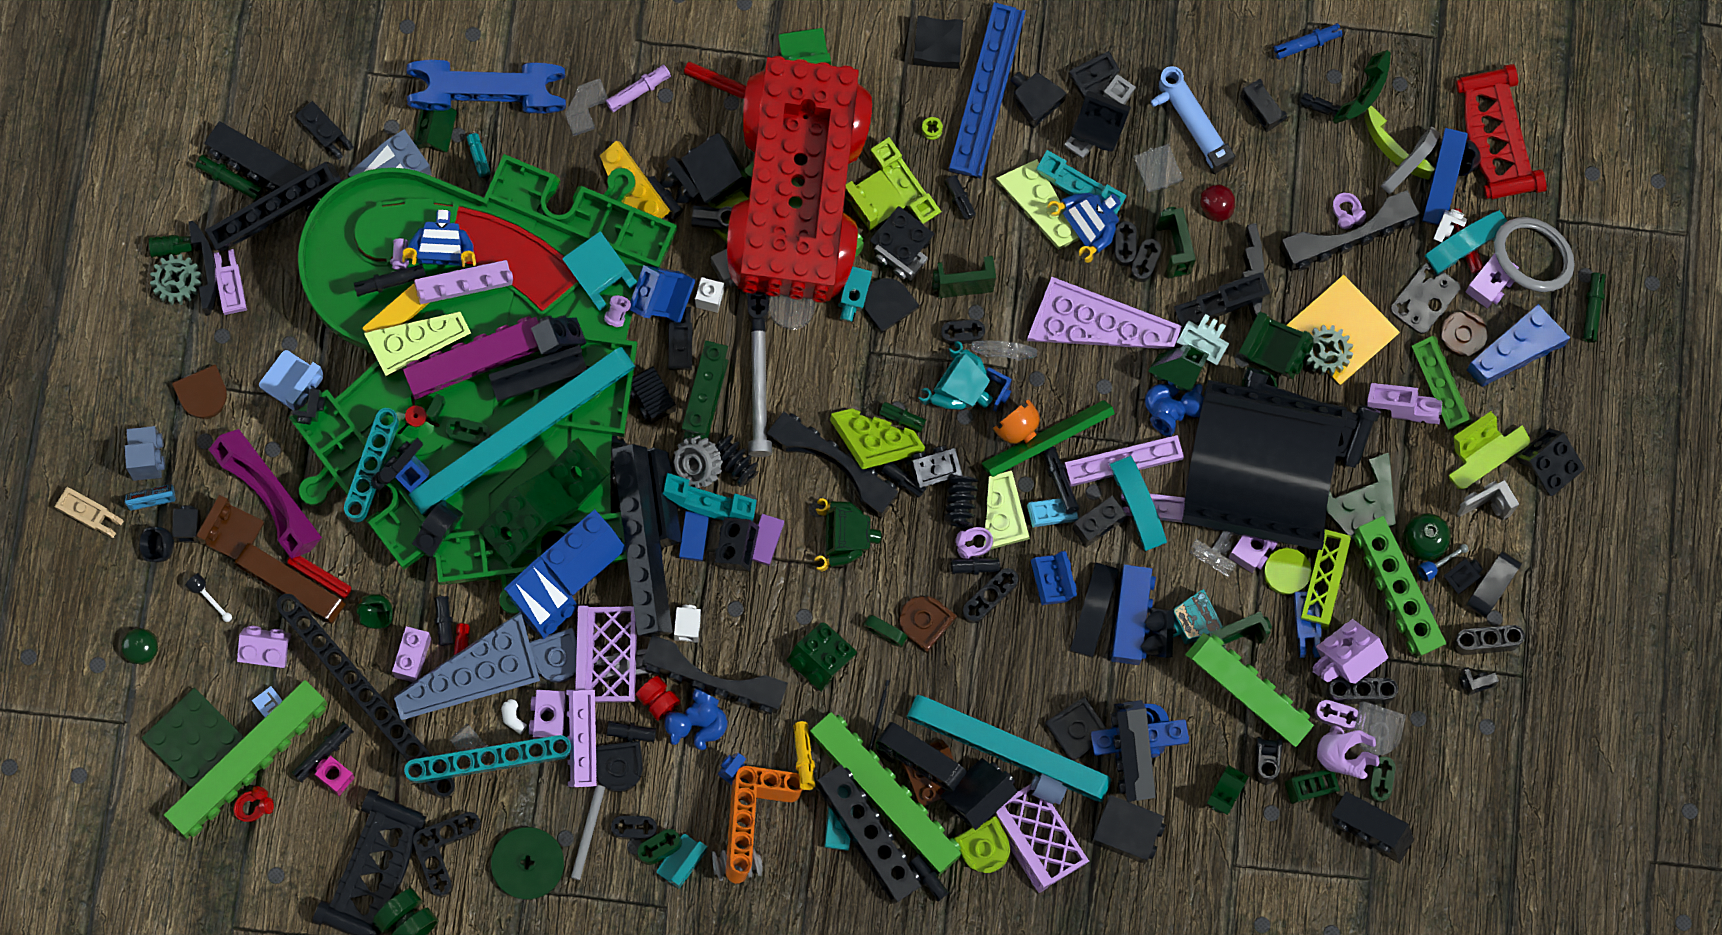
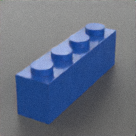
M1131 565L1123 566L1111 662L1140 665L1141 660L1146 659L1147 653L1140 646L1144 642V636H1149L1150 630L1144 622L1147 618V613H1150V608L1153 605V599H1149L1150 590H1154L1156 576H1152V568Z

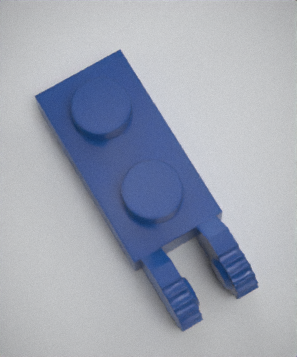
M1295 592V622L1299 658H1305V640H1313L1312 652L1314 658L1320 657L1316 646L1320 644L1321 625L1301 620L1308 592ZM1312 593L1311 601L1315 599L1313 593ZM1316 602L1309 606L1307 614L1320 617V604Z

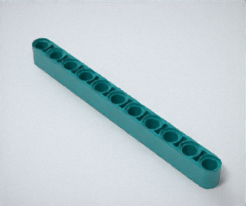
M619 347L421 484L408 496L422 515L428 513L437 504L447 500L635 368L634 363L625 350Z

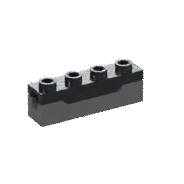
M1142 700L1114 704V713H1111L1112 727H1116L1117 735H1113L1115 750H1119V757L1115 760L1117 772H1121L1122 780H1118L1120 795L1124 794L1127 802L1156 798L1146 707Z

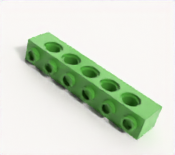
M1384 516L1355 529L1354 540L1359 548L1362 547L1366 555L1364 556L1366 565L1369 569H1373L1376 575L1375 583L1380 591L1383 590L1387 598L1385 603L1389 611L1394 612L1397 618L1396 626L1398 630L1404 633L1408 640L1406 645L1412 655L1414 654L1417 659L1447 644ZM1373 540H1378L1382 544L1381 551H1376L1372 547ZM1383 561L1391 563L1392 572H1386L1383 569ZM1394 582L1402 585V594H1398L1393 590ZM1404 604H1410L1413 607L1412 615L1404 612ZM1415 625H1419L1423 628V636H1418L1415 634Z

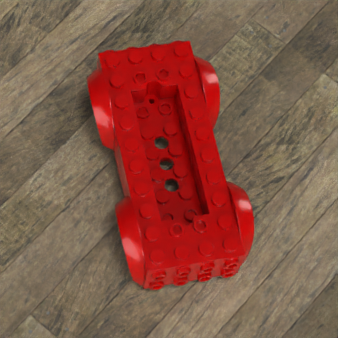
M773 56L772 58L767 57L765 70L749 77L744 97L743 131L745 145L754 152L749 199L733 206L727 237V261L730 278L738 286V289L743 290V292L751 294L764 292L766 295L773 297L786 295L795 300L809 298L814 302L824 303L839 294L845 286L853 266L858 238L856 222L843 212L848 164L856 161L861 154L868 135L872 115V96L869 91L857 83L858 69L847 65L836 67L825 62L814 64L808 63L803 59L792 61L785 60V58L780 56ZM797 154H803L807 157V163L802 166L797 165L794 162V157ZM796 177L801 178L804 181V185L796 187L792 184L791 180ZM792 197L800 198L802 206L797 209L792 208L789 205V199Z

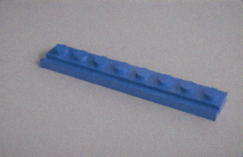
M996 2L993 4L949 167L951 172L967 176L972 175L979 179L982 177L1026 10H1018L1015 7Z

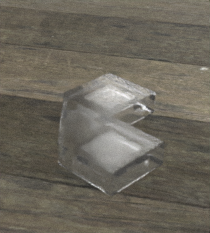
M600 78L578 86L575 96L565 113L573 137L595 129L588 108L605 103V100L608 99Z

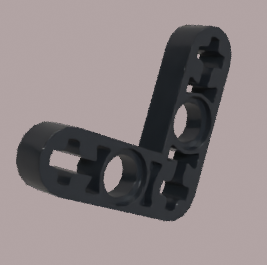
M466 812L419 830L413 837V844L430 890L436 897H446L452 890V883L439 848L478 833L481 821L478 815L473 812ZM467 818H470L472 821L476 820V823L473 824V829L469 830L468 826L461 828L462 834L458 835L455 822L459 821V826L466 824ZM445 826H450L454 829V834L449 839H444L440 835L441 829ZM436 830L439 843L432 839L428 841L427 847H424L422 844L418 845L422 835H425L426 838L433 837L432 831ZM430 857H436L440 862L435 870H429L426 867V861ZM444 871V874L439 875L443 883H448V885L444 886L445 891L440 892L439 889H434L437 886L435 876L430 879V875H437Z

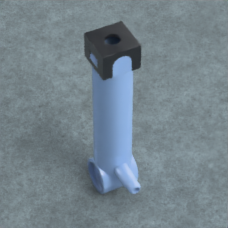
M1174 66L1165 68L1159 80V89L1162 94L1151 100V105L1155 107L1168 100L1171 101L1205 155V162L1213 175L1232 165L1236 157L1228 143L1224 144L1184 81L1182 71ZM1172 78L1176 81V83L1170 84L1166 81V79Z

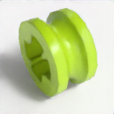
M936 117L925 119L922 124L923 136L928 140L938 139L942 134V122ZM932 124L936 125L937 132H928V125H931V127Z

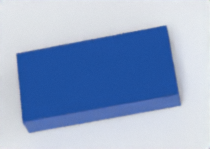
M686 511L679 559L703 562L709 517Z

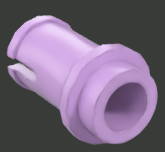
M400 238L393 240V258L390 260V264L395 270L405 269L409 265V260L405 259V262H402L403 250L408 247V240Z

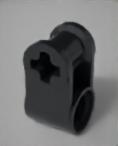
M1257 737L1255 775L1261 784L1268 785L1273 783L1279 774L1282 752V739L1280 738L1276 741L1264 740L1262 737ZM1269 767L1272 769L1273 775L1266 776L1263 774L1262 768Z

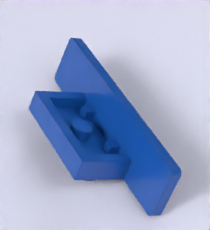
M1185 720L1148 724L1151 758L1160 756V753H1163L1167 746L1189 743ZM1116 728L1091 732L1094 755L1115 753L1116 758L1119 757V750H1115L1113 735H1117Z

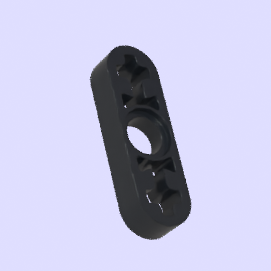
M1010 568L1001 570L965 604L963 608L964 619L969 623L980 622L1016 588L1018 583L1017 573ZM1002 576H1012V584L1006 583L1002 587V591H1004L1002 593L998 587L1003 582L1004 578ZM987 590H993L997 593V599L993 602H988L984 598V593ZM979 598L984 605L978 610L979 616H969V607L975 609L979 605V601H977Z

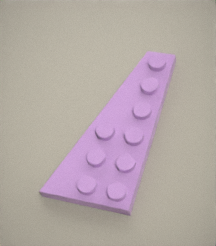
M1051 277L1027 341L1174 349L1182 326Z

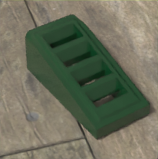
M1327 769L1285 781L1291 804L1340 791L1335 772ZM1322 776H1326L1329 789H1326ZM1315 778L1317 780L1320 791H1317L1316 784L1314 781ZM1304 781H1307L1310 790L1309 794Z

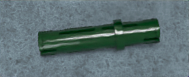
M201 155L199 160L206 165L198 161L196 162L195 168L211 175L213 180H220L242 192L254 201H257L260 196L252 192V190L262 194V187L226 169V166L222 163L217 164L204 155Z
M1597 272L1591 274L1590 290L1586 294L1588 304L1582 341L1586 342L1588 339V343L1597 342L1602 301L1605 300L1603 291L1606 275L1601 274L1600 276V273Z

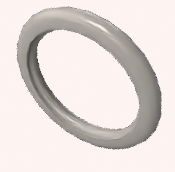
M1518 217L1500 226L1494 241L1495 255L1504 272L1513 281L1522 287L1538 292L1558 290L1570 281L1575 265L1574 255L1566 239L1554 227L1546 222L1530 217ZM1529 228L1541 232L1550 238L1559 249L1563 258L1564 265L1560 275L1551 281H1539L1520 272L1510 261L1505 249L1508 235L1515 229Z

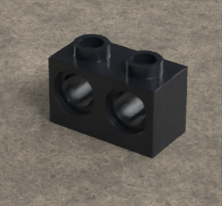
M566 315L552 318V316H546L539 320V324L531 328L541 354H554L586 344L577 317L567 318Z
M724 517L723 525L720 527L719 545L715 550V563L725 570L750 572L759 526L750 519Z

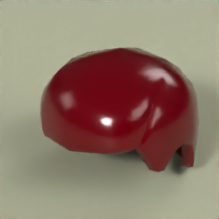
M1221 184L1212 185L1202 192L1200 206L1209 220L1224 221L1234 213L1235 197L1228 187Z

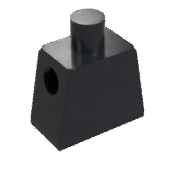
M1019 71L1010 80L1018 88L1014 92L1013 101L1033 128H1036L1066 99L1067 93L1038 72L1027 79Z

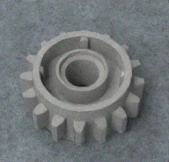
M700 436L690 437L677 445L679 450L674 451L675 459L673 461L675 471L680 477L690 480L689 486L695 484L696 488L706 487L718 479L717 474L722 472L720 469L723 463L721 461V453L714 443L712 444L708 441V438L701 440Z

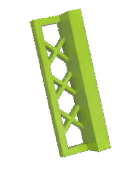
M1325 530L1323 549L1318 550L1301 620L1318 623L1321 625V629L1324 630L1329 629L1351 542L1350 535ZM1326 538L1339 539V547L1330 552L1325 545ZM1323 550H1325L1326 555L1322 557ZM1337 553L1336 560H1335V559L1333 558V555ZM1330 558L1334 568L1324 574L1320 568V562ZM1324 580L1328 586V592L1318 596L1314 586ZM1312 593H1313L1315 599L1311 601V597H1312ZM1326 597L1325 604H1323L1321 600ZM1318 602L1323 609L1321 618L1308 615L1309 606Z

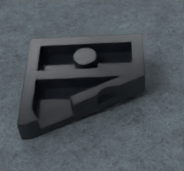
M1107 51L1070 70L1069 76L1083 100H1085L1088 91L1103 96L1104 91L1115 76L1119 74L1120 69L1111 53Z

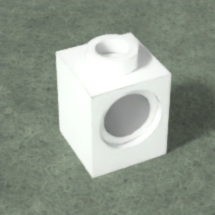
M701 277L695 298L696 308L718 313L724 294V283Z
M682 605V608L677 607L674 641L698 643L701 609H696V606Z

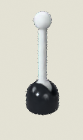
M200 573L195 574L186 582L185 587L190 592L202 593L219 611L225 622L231 621L232 615L226 613L206 592V582Z

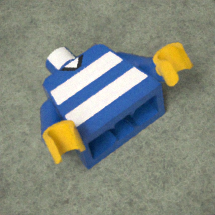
M1089 192L1071 195L1062 199L1061 203L1051 201L1047 208L1051 206L1058 208V211L1051 213L1053 217L1058 216L1062 209L1066 210L1063 212V215L1085 245L1080 248L1079 256L1086 252L1090 255L1084 259L1085 262L1089 263L1093 260L1094 253L1098 254L1112 243L1116 231L1115 225L1119 222V218L1113 210L1121 202L1114 194L1105 199L1102 195H1094Z
M437 210L436 222H425L424 227L418 229L410 240L408 247L403 250L402 262H405L407 258H411L413 265L416 264L417 257L419 264L465 267V263L471 261L473 266H476L474 245L467 232L460 229L459 224L450 223L451 212L448 210Z

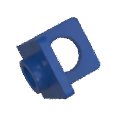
M988 367L986 376L1004 386L993 407V410L997 411L1001 402L1006 403L1012 392L1008 390L1012 379Z

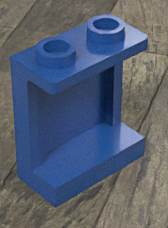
M643 265L630 301L631 307L629 310L644 318H650L651 315L667 317L675 322H681L695 284V279L680 271Z

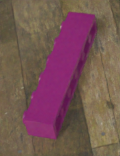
M524 317L518 320V324L514 326H501L495 330L496 333L488 336L487 334H481L473 338V342L466 345L464 342L452 346L450 351L433 353L429 356L428 360L420 362V360L410 362L403 371L414 399L422 398L540 351L531 330L532 327L539 324L537 317Z

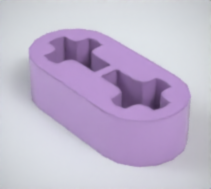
M1330 700L1321 701L1315 709V716L1318 721L1331 726L1337 725L1344 730H1352L1357 727L1361 718L1357 709ZM1328 706L1329 711L1336 715L1329 714L1327 717H1324L1320 709ZM1348 713H1351L1355 721L1347 724L1346 719L1339 717V715L1347 716Z

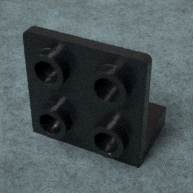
M1548 428L1515 456L1519 464L1533 469L1549 496L1555 495L1585 469L1565 433Z

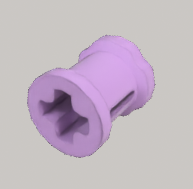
M613 296L610 299L611 306L609 311L606 312L604 320L609 325L621 327L625 321V313L630 309L631 303L623 296Z

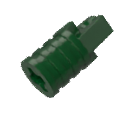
M165 235L149 237L151 258L168 256L170 254L175 256L182 252L192 251L191 236Z

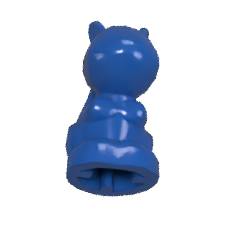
M1169 381V385L1158 384L1147 392L1145 405L1152 414L1150 422L1159 433L1171 437L1175 432L1176 420L1182 421L1184 414L1194 418L1200 417L1204 399L1201 383L1197 384L1192 391L1185 393L1180 401L1172 399L1179 392V389L1174 386V383Z
M695 688L692 694L694 703L686 709L685 714L667 712L664 715L665 729L670 735L671 743L676 745L680 739L689 734L692 726L701 727L694 737V745L699 750H705L707 748L706 742L716 741L724 735L728 721L723 710L717 706L719 700Z

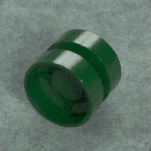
M409 888L391 898L372 920L382 934L396 929L392 935H428L439 922L438 918L428 907L416 912L423 900L413 888Z

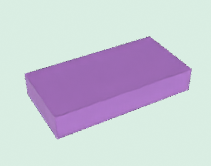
M762 514L758 524L759 531L752 561L770 566L785 523L784 520Z

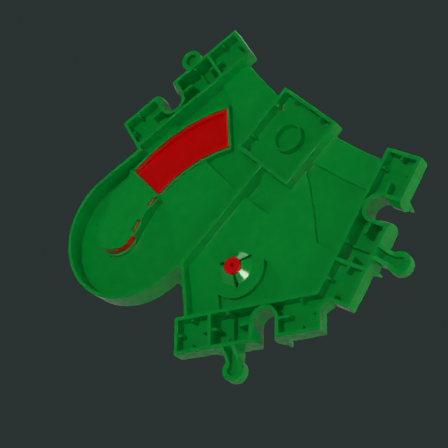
M503 154L484 198L425 173L405 168L373 169L345 179L327 192L309 215L299 243L298 264L304 291L312 308L322 322L345 341L367 350L368 353H372L373 350L362 328L414 284V281L383 289L381 293L376 291L360 297L356 295L353 282L372 278L375 274L380 276L398 271L393 269L390 264V260L393 258V240L400 238L410 242L418 229L424 227L425 222H436L437 210H448L451 212L450 223L459 224L460 229L466 231L472 241L476 266L507 260L509 270L513 275V283L505 287L430 302L407 323L461 312L471 333L418 359L420 362L428 360L429 356L439 351H442V353L448 352L452 346L464 342L465 345L474 341L473 338L481 334H487L488 336L496 333L495 330L501 326H514L518 324V320L527 316H531V318L537 317L539 322L541 318L546 316L557 318L566 315L567 318L577 317L585 337L586 344L581 346L587 369L619 347L625 350L635 365L638 343L637 341L627 340L633 311H626L625 321L621 327L607 324L604 317L610 309V299L613 296L619 295L631 301L636 285L630 289L623 278L616 281L600 293L607 306L599 311L562 258L601 231L638 282L643 265L661 268L677 231V225L624 204L626 197L633 193L636 185L635 176L626 168H617L610 173L607 181L608 189L604 194L578 186L572 198L573 206L570 211L563 215L553 214L547 209V203L556 193L561 182L560 179L552 173ZM417 257L415 265L412 264L411 258H407V260H409V265L406 268L420 265L418 263ZM471 261L466 262L465 267L423 264L426 277L476 267L473 266ZM538 351L415 400L403 371L407 366L385 376L377 360L335 399L328 389L322 393V397H325V406L323 411H319L318 422L311 421L310 425L301 424L292 415L289 417L290 421L324 466L317 476L308 477L301 482L299 487L300 497L307 505L319 506L327 500L329 493L338 486L348 496L374 419L378 411L383 408L394 410L399 420L398 429L386 462L393 455L397 457L399 454L397 449L405 441L410 443L418 438L423 443V446L415 456L430 470L428 477L421 483L423 484L476 447L454 441L448 437L446 424L450 419L456 417L482 423L489 428L492 436L574 378L497 403L489 374L551 355L541 354ZM634 369L445 500L464 514L453 532L445 537L433 557H430L412 544L422 528L421 525L431 511L422 515L408 496L410 492L396 478L383 487L393 493L392 503L388 508L376 512L366 519L367 523L403 570L425 555L436 560L439 585L480 580L495 582V580L501 579L503 588L499 598L501 608L507 614H518L519 611L504 588L543 554L542 544L549 536H564L595 509L625 546L621 512L611 513L612 436L625 437ZM437 393L444 397L446 404L434 423L427 420L426 413ZM308 403L301 409H299V411L307 412ZM389 415L384 416L381 424L388 426L392 424L394 418ZM460 424L450 428L453 430L454 435H457L458 431L465 433L467 431L461 429ZM479 429L478 433L470 431V434L476 436V440L480 441L481 437H486L482 429ZM377 438L374 440L373 446L381 448L385 445L386 440L384 438ZM579 438L609 472V475L572 516L539 534L514 563L508 565L478 529L515 487L547 470L571 442ZM369 460L365 468L367 470H374L378 466V462ZM575 466L576 473L581 476L580 468ZM367 482L360 483L357 491L360 493L367 492L370 484ZM506 527V533L511 537V530ZM626 551L611 564L628 562Z

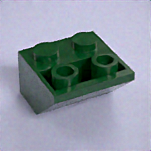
M1187 344L1158 354L1148 372L1152 373L1158 380H1167L1174 383V386L1182 391H1191L1201 374L1209 354Z

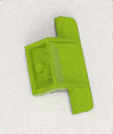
M1490 411L1454 436L1455 452L1465 465L1451 473L1449 479L1458 489H1465L1524 449L1530 443V438L1524 427L1520 426L1504 437L1497 429V417Z

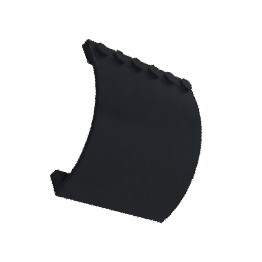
M1208 380L1190 463L1182 522L1192 526L1198 525L1214 530L1233 532L1238 535L1258 537L1262 540H1273L1287 545L1293 544L1308 549L1322 550L1331 479L1341 431L1346 423L1347 407Z

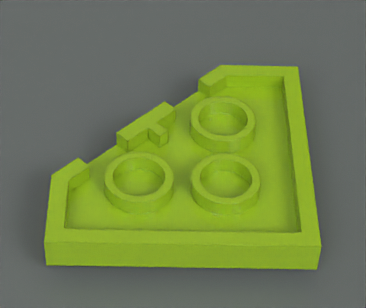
M852 408L831 414V423L862 470L908 458L912 454L923 452L925 449L915 431L905 428L901 430L891 426V422L875 416L873 419L860 415L861 411Z

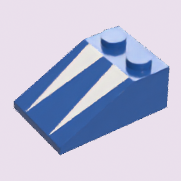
M540 556L504 588L517 610L521 612L525 622L543 639L552 634L578 608L572 595Z

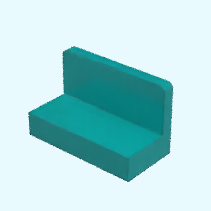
M686 834L681 836L682 845L680 849L666 857L657 870L658 875L678 889L681 888L708 851L705 844L701 841L697 843Z

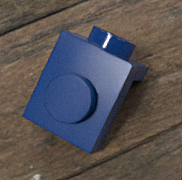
M740 753L729 754L720 766L722 768L718 775L732 785L738 769L746 766L743 764L746 758Z

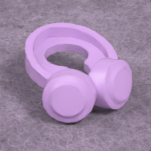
M1340 193L1335 197L1333 211L1338 218L1339 227L1350 229L1354 224H1363L1366 219V212L1362 210L1361 203L1356 196L1350 193ZM1343 202L1351 203L1353 205L1351 209L1353 215H1349L1346 211L1341 210L1340 204Z
M981 527L960 531L956 537V546L959 547L957 550L963 559L981 556L987 553L993 545L991 533ZM976 535H983L986 539V544L981 548H977L974 545L970 547L965 545L966 542L972 541Z

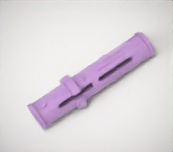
M663 64L647 75L643 74L637 82L605 100L609 109L614 113L643 93L653 91L655 86L671 77L670 72Z

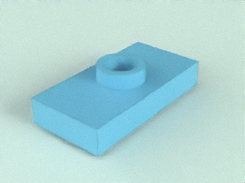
M1061 499L1030 502L1027 505L1032 527L1075 522L1079 519L1077 512L1073 514L1065 513Z

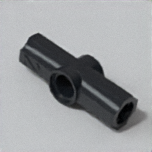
M693 206L691 227L716 229L727 234L729 223H724L721 219L723 217H730L732 207L726 206L720 209Z

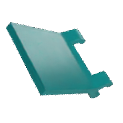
M601 231L562 258L599 311L607 306L600 293L616 281L623 278L630 289L637 285V281Z

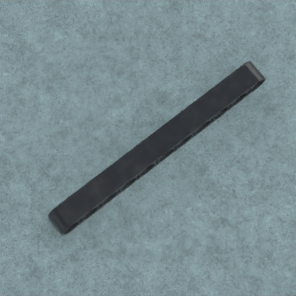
M292 594L280 596L277 600V608L282 617L405 760L409 762L413 759L432 756L300 601ZM285 601H293L295 603L293 610L289 612L282 610V605ZM303 618L310 620V626L305 630L297 627L299 620ZM319 636L326 639L325 645L321 648L313 646V640ZM334 654L340 655L342 658L337 666H332L328 663L330 656ZM352 672L357 675V680L353 684L344 682V677L347 673ZM366 690L373 693L372 699L369 702H362L359 698L360 694ZM386 709L388 717L385 720L375 718L377 710ZM394 727L404 729V734L401 738L396 739L391 736V730ZM410 745H417L420 748L417 756L411 757L406 754V750ZM438 762L434 764V772L443 773L445 771ZM418 765L412 766L420 776L422 768ZM452 778L425 782L439 798L448 799L455 793V783ZM442 781H447L451 784V789L447 793H440L437 789L438 784Z

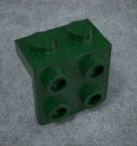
M822 622L796 644L786 661L822 692L834 675L855 657L857 651L830 626Z

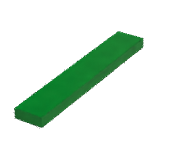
M1103 400L1042 431L1029 442L1025 443L1023 441L982 462L983 469L990 476L994 477L1114 415L1113 407Z

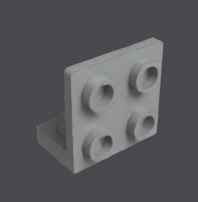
M1505 480L1500 483L1494 481L1485 486V490L1480 494L1473 492L1464 498L1465 501L1460 504L1461 507L1457 515L1461 517L1491 501L1494 513L1497 516L1500 515L1502 520L1513 514L1519 503Z

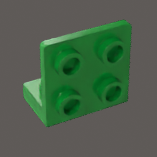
M823 28L779 34L781 55L785 60L795 61L803 59L808 63L818 64L825 62L831 65L830 53L827 52Z

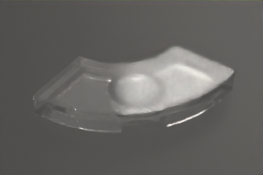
M986 340L974 341L971 346V350L986 357L1000 356L1016 360L1037 357L1036 348L1019 343Z

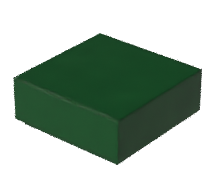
M436 393L426 413L427 420L434 423L437 421L446 404L443 396Z

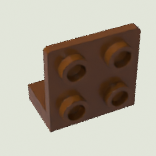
M219 495L200 528L197 538L201 544L236 560L247 543L253 545L264 522L232 506L227 498Z
M942 738L929 743L930 746L954 760L949 746ZM900 761L901 766L908 774L918 803L920 802L923 806L942 799L940 795L946 790Z

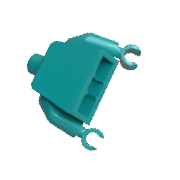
M956 341L954 344L959 350L954 351L949 348V354L954 360L934 388L935 394L933 395L928 388H923L922 392L929 394V396L925 399L918 397L919 401L925 405L932 401L933 405L945 409L962 410L973 407L976 402L983 408H986L991 403L993 397L984 391L990 380L986 376L987 372L982 359L967 349L963 350L962 343Z

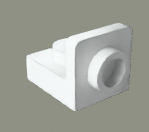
M1451 209V211L1445 210L1434 239L1443 242L1444 237L1449 238L1454 228L1451 222L1465 226L1467 219L1463 217L1464 214L1454 209Z

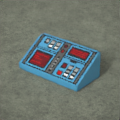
M170 484L128 493L125 498L126 506L132 511L174 502L176 500L174 487Z

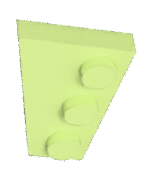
M1012 470L1000 473L994 477L989 476L985 529L993 537L991 549L1030 539Z

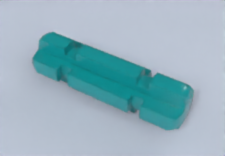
M478 133L469 134L467 142L475 166H477L478 176H488L491 172L482 144H480Z

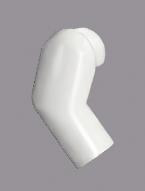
M509 699L503 703L501 708L503 722L521 735L525 731L527 724L516 716L518 703L513 699Z

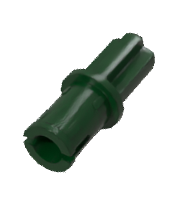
M884 402L880 409L882 416L898 422L899 426L903 424L919 431V433H921L927 420L908 412L907 408L903 410L888 402Z

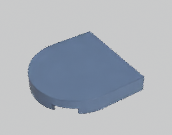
M573 628L549 635L545 639L541 638L529 642L537 671L544 679L551 682H564L576 674L577 639Z

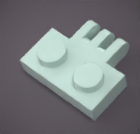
M1205 314L1199 326L1188 321L1177 343L1182 346L1189 344L1208 353L1207 360L1217 365L1229 345L1228 342L1220 338L1226 325L1222 323L1218 330H1215L1214 327L1218 321L1213 319L1210 326H1208L1206 323L1210 316Z

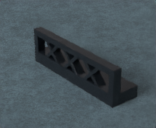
M579 345L489 374V378L498 403L575 378L587 370Z

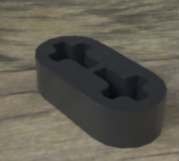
M1128 221L1119 223L1115 231L1114 258L1121 266L1132 264L1136 255L1137 231L1135 225ZM1123 228H1127L1130 233L1127 241H1124V234L1120 233L1123 231ZM1123 247H1127V254H1129L1127 259H1123V255H1119L1122 254Z
M1147 239L1142 243L1131 269V275L1137 282H1145L1151 277L1161 253V245L1158 241ZM1153 246L1154 252L1151 253L1150 258H1147V249ZM1143 263L1147 264L1145 268L1147 273L1144 272L1142 275H1139L1138 269L1141 268Z
M979 320L950 321L944 324L941 330L942 340L949 345H955L956 341L962 344L978 343L985 335V326ZM972 327H976L980 332H978L977 336H973L972 332L967 331H971ZM950 328H953L954 332H961L956 333L954 338H950L949 334H945L948 333Z
M618 816L612 821L611 829L613 835L618 839L648 840L656 835L657 825L655 820L648 816ZM620 822H625V826H633V829H625L624 833L621 834L619 829H615V826H619ZM644 822H649V826L653 827V830L651 829L648 831V834H644L642 829H636V827H642Z

